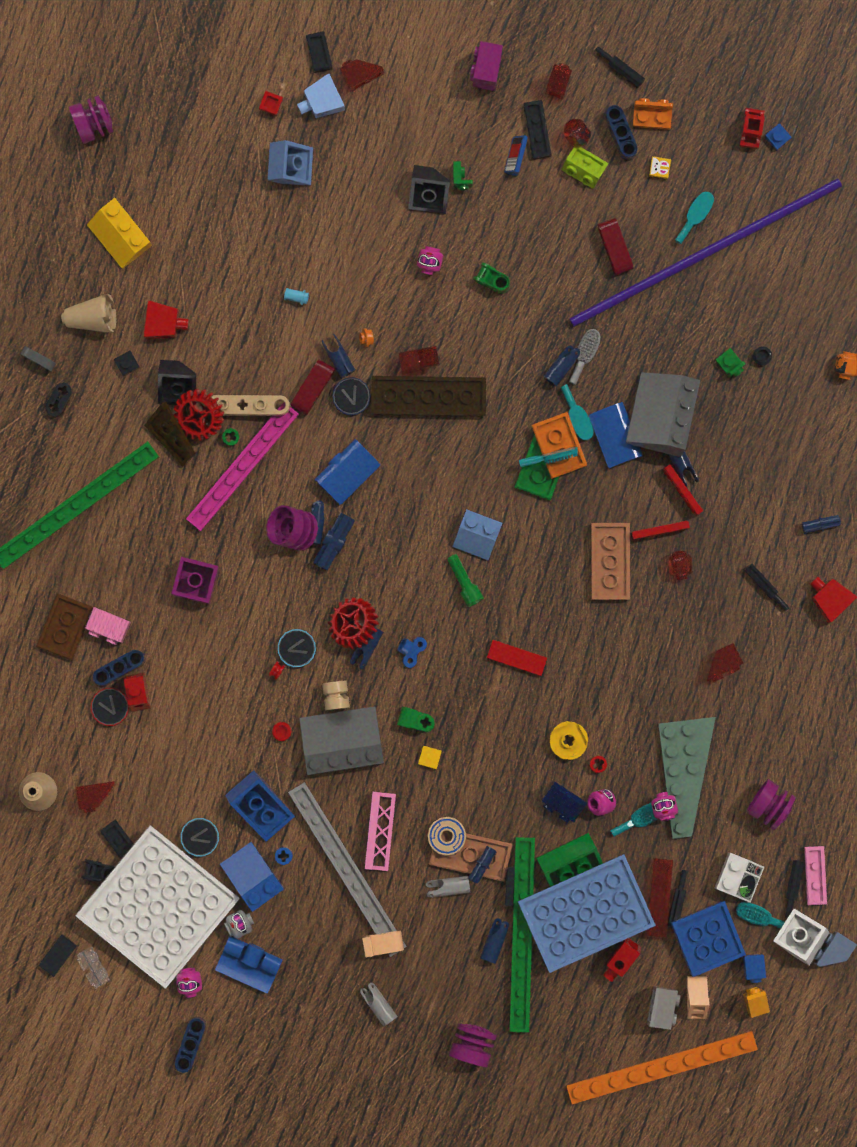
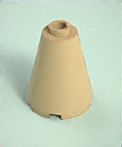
M104 294L68 307L61 314L62 323L68 328L108 333L114 332L112 329L116 328V310L111 308V303H114L111 295Z
M41 772L31 773L22 780L19 786V797L27 808L34 811L45 810L54 803L57 797V786L49 775Z

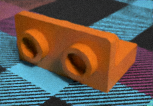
M640 98L639 101L634 103L633 127L670 130L673 103H669L668 100L650 102V99Z

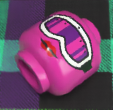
M426 246L425 249H421L417 261V266L422 269L421 273L433 275V272H439L443 261V254L440 253V249Z
M602 789L592 792L588 797L587 804L594 815L600 816L611 813L615 809L616 799L610 790Z
M667 792L656 794L657 798L651 802L654 817L660 819L661 822L675 819V815L678 814L675 796L668 795Z
M195 968L180 970V973L176 976L178 992L184 994L186 998L197 996L196 993L202 990L200 972L195 971Z

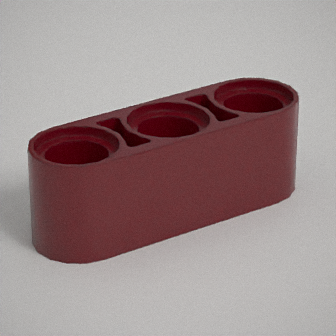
M613 218L598 223V230L614 274L619 275L633 270V263L617 219Z
M318 359L290 405L307 416L332 377L335 368Z

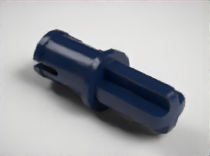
M839 515L826 518L818 517L816 520L802 522V529L804 534L819 530L823 532L824 529L840 526L841 520Z
M486 846L479 860H476L477 864L469 876L470 881L476 884L479 883L486 869L490 868L488 866L496 855V850Z

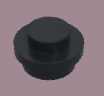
M764 346L758 347L753 353L754 362L760 366L767 365L772 359V352Z

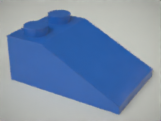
M255 770L225 795L230 805L266 842L295 817Z
M252 842L220 864L252 912L285 889Z

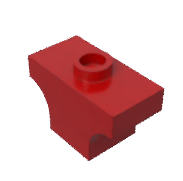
M751 108L745 109L740 147L759 148L765 111Z

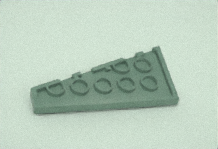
M716 717L658 724L666 792L668 795L675 796L678 806V814L675 815V819L670 820L672 839L692 836Z

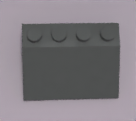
M641 372L626 443L681 457L687 446L700 380L683 375Z
M375 706L299 718L307 775L384 764Z

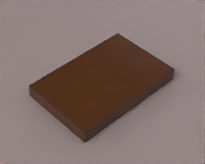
M57 593L36 647L73 661L94 607Z

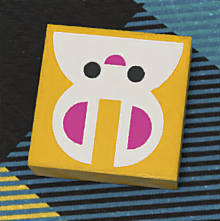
M652 156L649 176L668 179L671 159Z

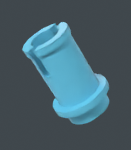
M286 288L284 300L299 302L300 305L307 304L309 293L306 290L302 292Z

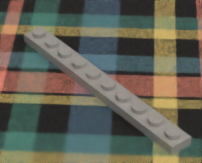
M304 782L288 792L374 932L381 934L397 931L306 783ZM392 952L388 954L391 957L398 952Z

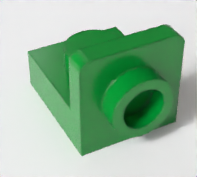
M453 161V188L469 190V187L473 186V180H461V178H465V167H461V161Z
M731 348L715 360L729 378L733 375L735 377L739 376L744 371L743 367L746 364L739 359Z

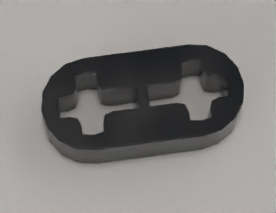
M64 382L59 383L53 390L45 406L47 414L51 417H59L63 413L73 393L70 385ZM64 387H67L66 390L68 391V394H64L62 398L59 399L61 395L59 389H64ZM59 401L57 405L59 411H54L53 413H51L52 410L50 409V406H54L56 402Z

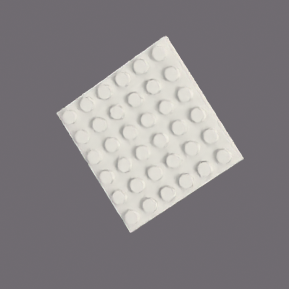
M149 825L75 916L166 989L240 898Z

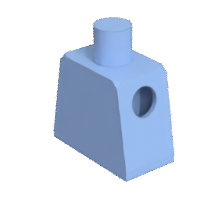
M330 74L325 75L305 89L304 95L307 100L297 104L301 114L312 110L315 118L345 110L343 101Z

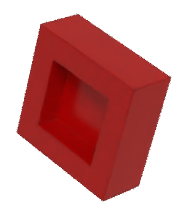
M265 91L259 110L277 116L284 98Z

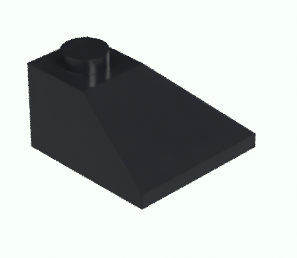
M414 165L408 209L446 214L450 180L433 167Z
M160 360L158 369V404L166 401L169 405H177L176 401L181 399L182 394H187L189 390L194 392L197 389V373L180 361Z

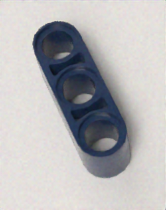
M612 105L607 109L605 119L621 158L629 161L636 156L637 144L622 108ZM611 112H617L619 114V118L612 119L610 118L609 114ZM623 129L626 131V136L620 137L616 131ZM629 146L634 152L626 154L623 149Z
M132 650L97 669L93 674L94 682L100 686L109 685L143 666L146 660L145 655L139 650ZM140 654L141 661L138 664H133L131 661L132 655ZM117 663H123L124 670L122 673L115 672L114 667ZM100 672L107 674V680L103 683L99 682L97 678Z
M194 1017L187 1025L175 1060V1068L179 1072H188L194 1064L206 1029V1022L201 1017ZM194 1021H199L202 1024L201 1031H194L192 1029ZM189 1039L193 1040L196 1044L193 1050L186 1048L185 1043ZM181 1058L188 1059V1068H182L179 1065Z

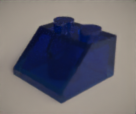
M557 782L552 783L541 800L544 803L542 807L551 813L553 810L560 813L559 818L566 823H569V821L575 822L587 805V802Z

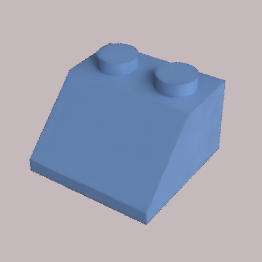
M286 140L270 143L268 181L281 184L311 185L313 147Z
M466 509L453 547L489 560L502 523Z

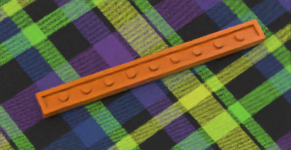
M748 1031L568 1084L566 1087L571 1104H576L758 1049L753 1032Z

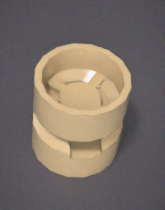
M347 681L322 684L323 694L327 696L324 700L325 711L350 708L349 697L345 695L348 692Z

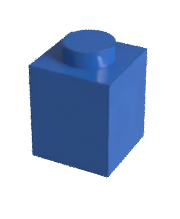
M764 955L743 956L745 979L750 980V983L762 982L761 979L766 978Z

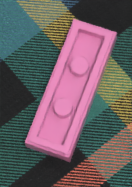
M824 846L804 847L807 905L827 904Z

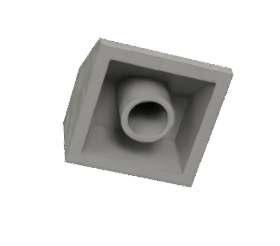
M653 986L647 1019L649 1027L671 1030L672 1025L675 1026L677 1014H674L675 1006H679L680 995H677V990Z

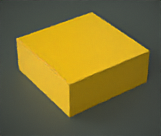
M423 746L418 764L437 769L442 751Z

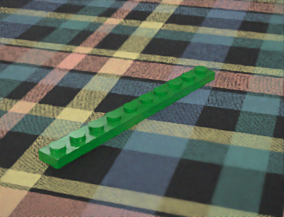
M147 441L0 547L1 567L6 569L157 460L159 456L150 443Z
M527 837L515 838L510 1032H529L532 933L518 901L533 895L535 838Z

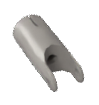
M468 876L426 882V886L429 888L440 887L438 890L427 893V896L430 898L470 893Z
M369 983L368 988L373 997L365 988H362L360 993L384 1027L398 1016L375 984Z

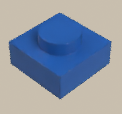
M780 123L764 136L776 151L792 138Z

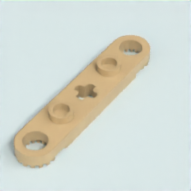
M212 396L213 399L219 398L217 404H223V407L220 409L225 412L223 416H283L289 412L291 407L289 400L284 396ZM242 401L248 405L244 407V410L238 407V405L242 404ZM284 401L286 404L285 408L280 411L277 410L276 403Z

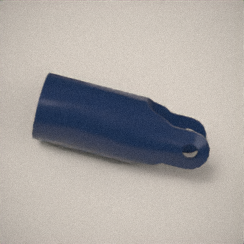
M333 334L339 345V349L336 352L329 351L323 340L322 344L340 378H344L348 374L350 375L355 372L356 369L341 342Z
M571 345L567 346L543 378L557 387L579 357L580 350L578 348L574 349Z
M686 452L681 457L668 454L678 476L686 487L687 483L683 477V470L685 469L692 473L696 482L699 481Z
M322 501L314 502L310 512L315 516L318 524L317 536L313 542L314 545H321L325 520L323 512L324 503Z
M377 629V632L372 633L374 639L368 638V644L362 643V648L356 647L350 659V664H355L358 657L363 654L359 667L364 669L384 632Z
M499 918L494 920L482 950L481 959L496 964L509 928L507 921L502 922Z

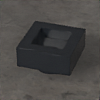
M131 350L114 359L123 377L140 368Z

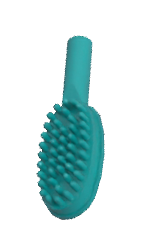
M702 192L692 203L687 214L688 221L675 239L677 243L682 244L692 227L699 224L709 213L714 202V197L710 192Z
M566 384L560 388L570 407L569 417L573 428L582 440H589L593 436V426L585 410L576 404Z
M578 447L566 448L542 456L520 459V467L536 464L544 461L546 464L552 463L553 461L556 462V460L559 461V458L561 461L562 457L565 460V456L566 459L578 456Z
M651 803L636 810L627 822L610 830L613 837L634 826L643 827L658 820L654 817Z
M742 902L736 907V913L740 918L755 925L766 926L770 924L782 928L785 923L773 918L769 911L756 904Z

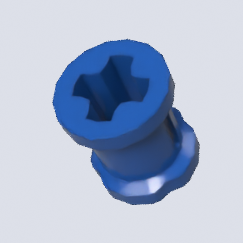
M286 847L279 848L275 853V860L281 865L288 864L293 858L292 851ZM283 850L286 854H289V858H286L285 862L282 861V858H279V854H282Z

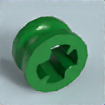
M228 428L223 432L222 439L226 445L233 446L239 441V433L233 428ZM232 432H234L236 434L234 435V437H236V440H231L230 442H228L226 440L228 438L225 437L226 434H231Z

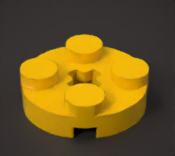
M562 722L550 734V747L554 754L561 759H576L587 748L588 735L585 729L575 722ZM566 735L574 738L572 746L564 744L563 741L566 740Z

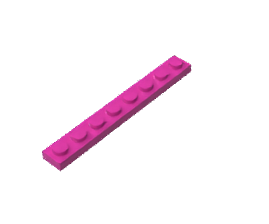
M285 402L278 408L279 411L285 408ZM290 407L286 415H273L189 514L186 520L202 531L298 417L299 413Z

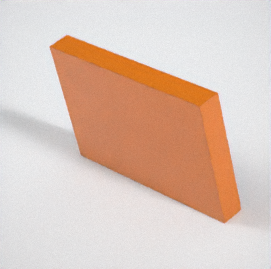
M568 412L531 425L542 455L566 448L578 447V456L568 457V459L565 456V460L562 457L561 461L559 458V461L556 460V462L553 461L546 464L551 479L587 466Z

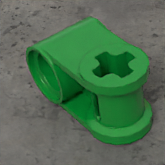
M482 262V267L477 276L473 277V280L499 294L506 293L510 288L508 276ZM499 280H505L507 284L505 287L499 288L496 283Z
M402 706L397 725L430 732L435 726V721L428 714ZM429 718L431 726L423 728L424 725L421 724V721Z

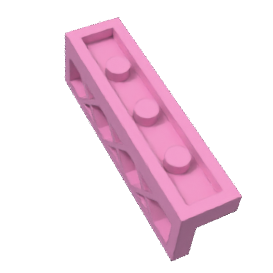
M372 793L365 869L388 871L396 794ZM380 796L392 798L391 806L385 811L379 805ZM379 808H380L381 811H382V813L378 816ZM389 809H390V817H389V816L387 815V813H386ZM385 814L389 819V825L382 830L377 823L378 818ZM378 827L381 832L376 835ZM387 829H388V836H387V835L385 834V832H384V831L387 830ZM383 833L387 838V844L380 849L376 844V838ZM375 846H376V848H377L379 851L374 854V852H375ZM385 848H386V855L382 852V850H384ZM379 853L385 858V867L373 866L374 857Z

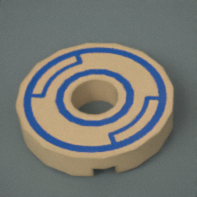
M439 818L429 828V844L438 854L453 855L460 851L465 844V828L455 818ZM446 830L450 831L453 835L452 840L449 842H445L441 838V834Z

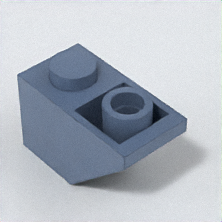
M839 932L830 933L825 940V948L823 950L820 949L815 956L816 962L814 964L821 967L845 962L857 944Z

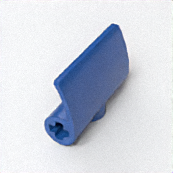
M623 402L589 415L608 468L643 456L639 446L626 443L630 419Z
M354 439L328 463V466L314 480L341 505L380 467V463Z
M229 937L215 970L264 993H268L283 959L265 952L263 948L255 944H247L234 937Z

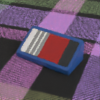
M527 136L513 137L504 170L505 173L514 176L519 175L528 140Z

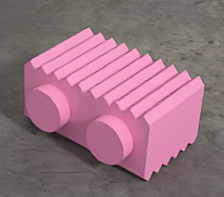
M94 607L85 629L89 630L88 634L97 638L100 635L107 637V642L117 645L118 642L123 643L131 622Z

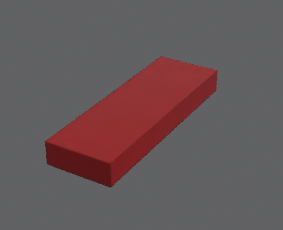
M669 464L663 469V472L692 513L698 516L703 512L702 508Z
M689 521L633 531L631 538L633 541L688 530L690 528Z
M492 640L487 655L488 659L542 676L547 657L496 640Z

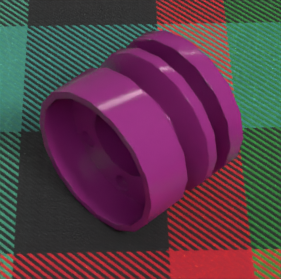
M99 95L94 96L97 103L95 106L92 105L90 98L87 99L88 109H84L80 102L69 106L83 144L95 140V130H98L102 137L105 136L102 130L105 126L109 134L114 133L112 119L106 104L100 99Z
M281 505L271 512L267 521L266 531L269 540L273 544L303 551L308 549L316 539L318 524L312 513Z
M767 779L753 798L746 813L756 819L760 818L764 813L766 816L763 824L767 825L773 819L770 828L775 830L790 814L796 797L791 794L787 800H784L788 791L784 790L778 796L776 793L779 785Z
M458 1023L457 1029L465 1031V1033H455V1036L461 1039L462 1043H452L449 1056L477 1066L488 1067L491 1054L483 1050L484 1047H494V1044L486 1040H496L497 1035L486 1028L474 1024Z

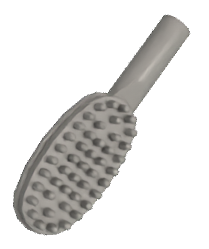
M596 329L588 330L579 343L580 355L577 358L578 362L569 380L571 384L576 385L584 365L592 360L598 349L600 333Z

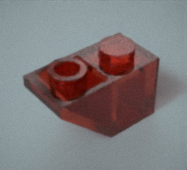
M562 63L554 64L545 94L564 99L572 74L569 66Z
M436 346L398 353L402 375L440 365Z
M734 643L714 652L706 676L707 681L713 680V682L724 678V673L730 671L732 674L741 669L740 665L744 663Z

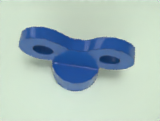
M422 637L415 638L413 642L404 638L400 642L397 650L405 655L403 657L404 666L412 668L416 665L417 654L426 649L427 642ZM418 642H422V645L420 647H418L417 645ZM409 658H412L411 663H408Z

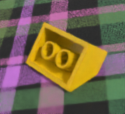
M116 198L103 206L87 224L122 269L152 246L151 242Z

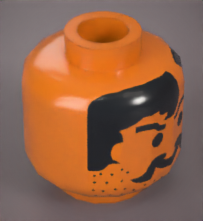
M843 351V354L837 355L834 371L839 374V378L850 380L851 377L857 376V354Z

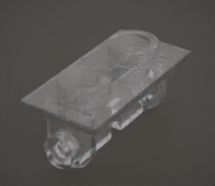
M92 947L77 954V961L83 971L88 968L91 971L85 974L91 986H94L96 989L110 981L106 969L101 965L98 954Z

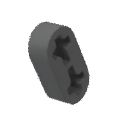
M24 346L20 353L26 359L52 372L56 365L52 360Z

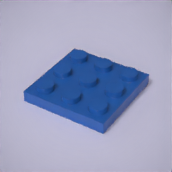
M725 901L718 902L671 922L692 977L746 955Z

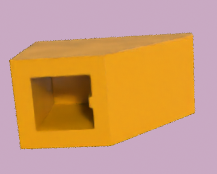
M752 987L746 990L747 993L743 994L749 1017L753 1018L770 1012L766 992L763 989Z

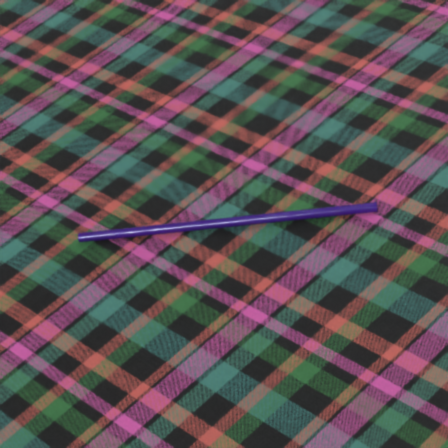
M837 178L569 318L572 326L575 327L842 187L840 180Z

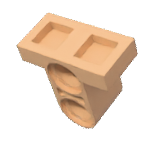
M401 931L366 935L362 938L365 957L404 950Z
M687 976V1019H707L709 1010L707 976Z

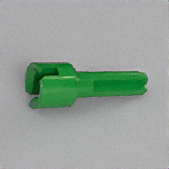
M451 555L447 560L462 588L460 594L468 607L481 602L484 597L478 585L472 584L458 555Z

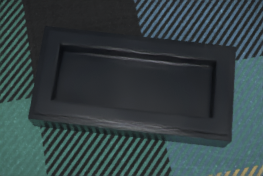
M321 31L306 35L314 73L333 69L325 32Z
M515 867L507 868L506 906H512Z
M61 934L38 966L54 977L78 945Z

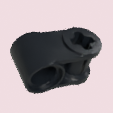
M85 859V870L81 878L103 882L106 878V870L114 869L115 866Z

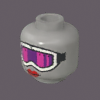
M242 910L227 916L226 923H224L230 937L234 936L236 939L249 934L252 931L251 925L254 924L250 914H245Z

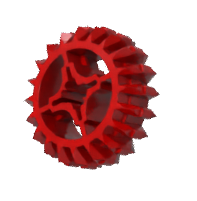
M198 388L194 392L189 390L187 394H182L181 399L176 401L177 405L173 409L177 412L174 414V417L178 418V424L181 425L182 430L186 431L185 436L191 434L192 439L196 437L199 440H203L204 437L209 439L211 435L217 434V430L222 428L221 424L224 422L221 416L225 412L220 410L223 404H217L219 398L213 399V393L207 395L206 389H203L201 393ZM189 403L190 414L187 416L186 408ZM211 413L212 420L209 426L207 416Z
M352 597L351 600L345 599L344 604L338 602V609L333 608L335 613L329 614L332 620L328 622L331 626L328 630L332 633L331 637L338 645H342L344 648L355 649L356 646L362 648V643L368 644V638L374 639L372 633L377 632V629L374 627L379 625V623L376 621L378 615L375 613L376 610L368 601ZM350 620H352L357 625V627L352 625L353 623L350 622Z

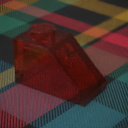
M356 59L344 62L340 68V73L350 91L353 92L384 75V69L382 66Z
M116 781L76 787L79 810H84V813L96 812V808L101 807L115 788Z

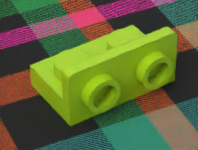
M576 144L565 160L561 170L581 181L584 185L594 189L609 163Z

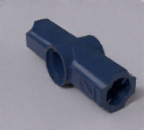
M340 512L335 524L328 531L322 542L323 546L313 562L315 565L327 571L329 570L337 553L339 554L346 542V536L355 522L354 519Z

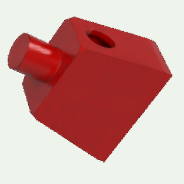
M148 301L144 338H176L177 329L188 330L189 319L178 318L179 310L177 308Z
M818 576L810 583L817 591L812 600L828 623H832L857 599L855 594L834 579L825 584Z
M145 672L125 676L124 685L130 710L133 712L151 708Z
M630 938L623 940L607 961V967L609 968L604 973V977L611 982L614 981L617 975L623 977L640 955L641 946Z

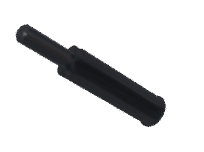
M600 47L595 49L597 53L609 61L608 65L634 85L640 87L643 84L645 78L614 55L612 57Z
M753 563L748 565L744 571L770 599L773 598L784 611H787L789 606L778 596L776 588Z
M793 860L786 893L788 903L785 918H788L791 914L794 900L797 901L805 863L801 860Z
M682 870L679 886L674 891L667 923L669 928H672L671 922L681 917L686 890H684L687 876L686 870Z

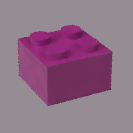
M480 41V46H476L473 61L476 62V65H472L470 73L473 87L495 91L503 45Z
M181 557L171 594L210 605L220 567Z

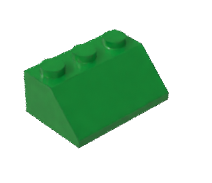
M589 833L536 858L550 887L603 864Z

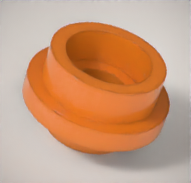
M363 328L362 333H359L360 343L364 347H369V345L374 343L371 329Z

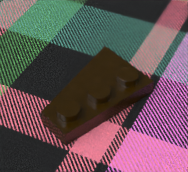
M166 401L160 404L144 426L183 467L196 453Z

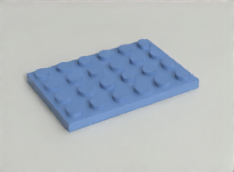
M624 854L518 901L549 973L656 926Z

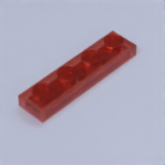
M653 859L649 911L656 926L647 929V936L666 937L673 860Z

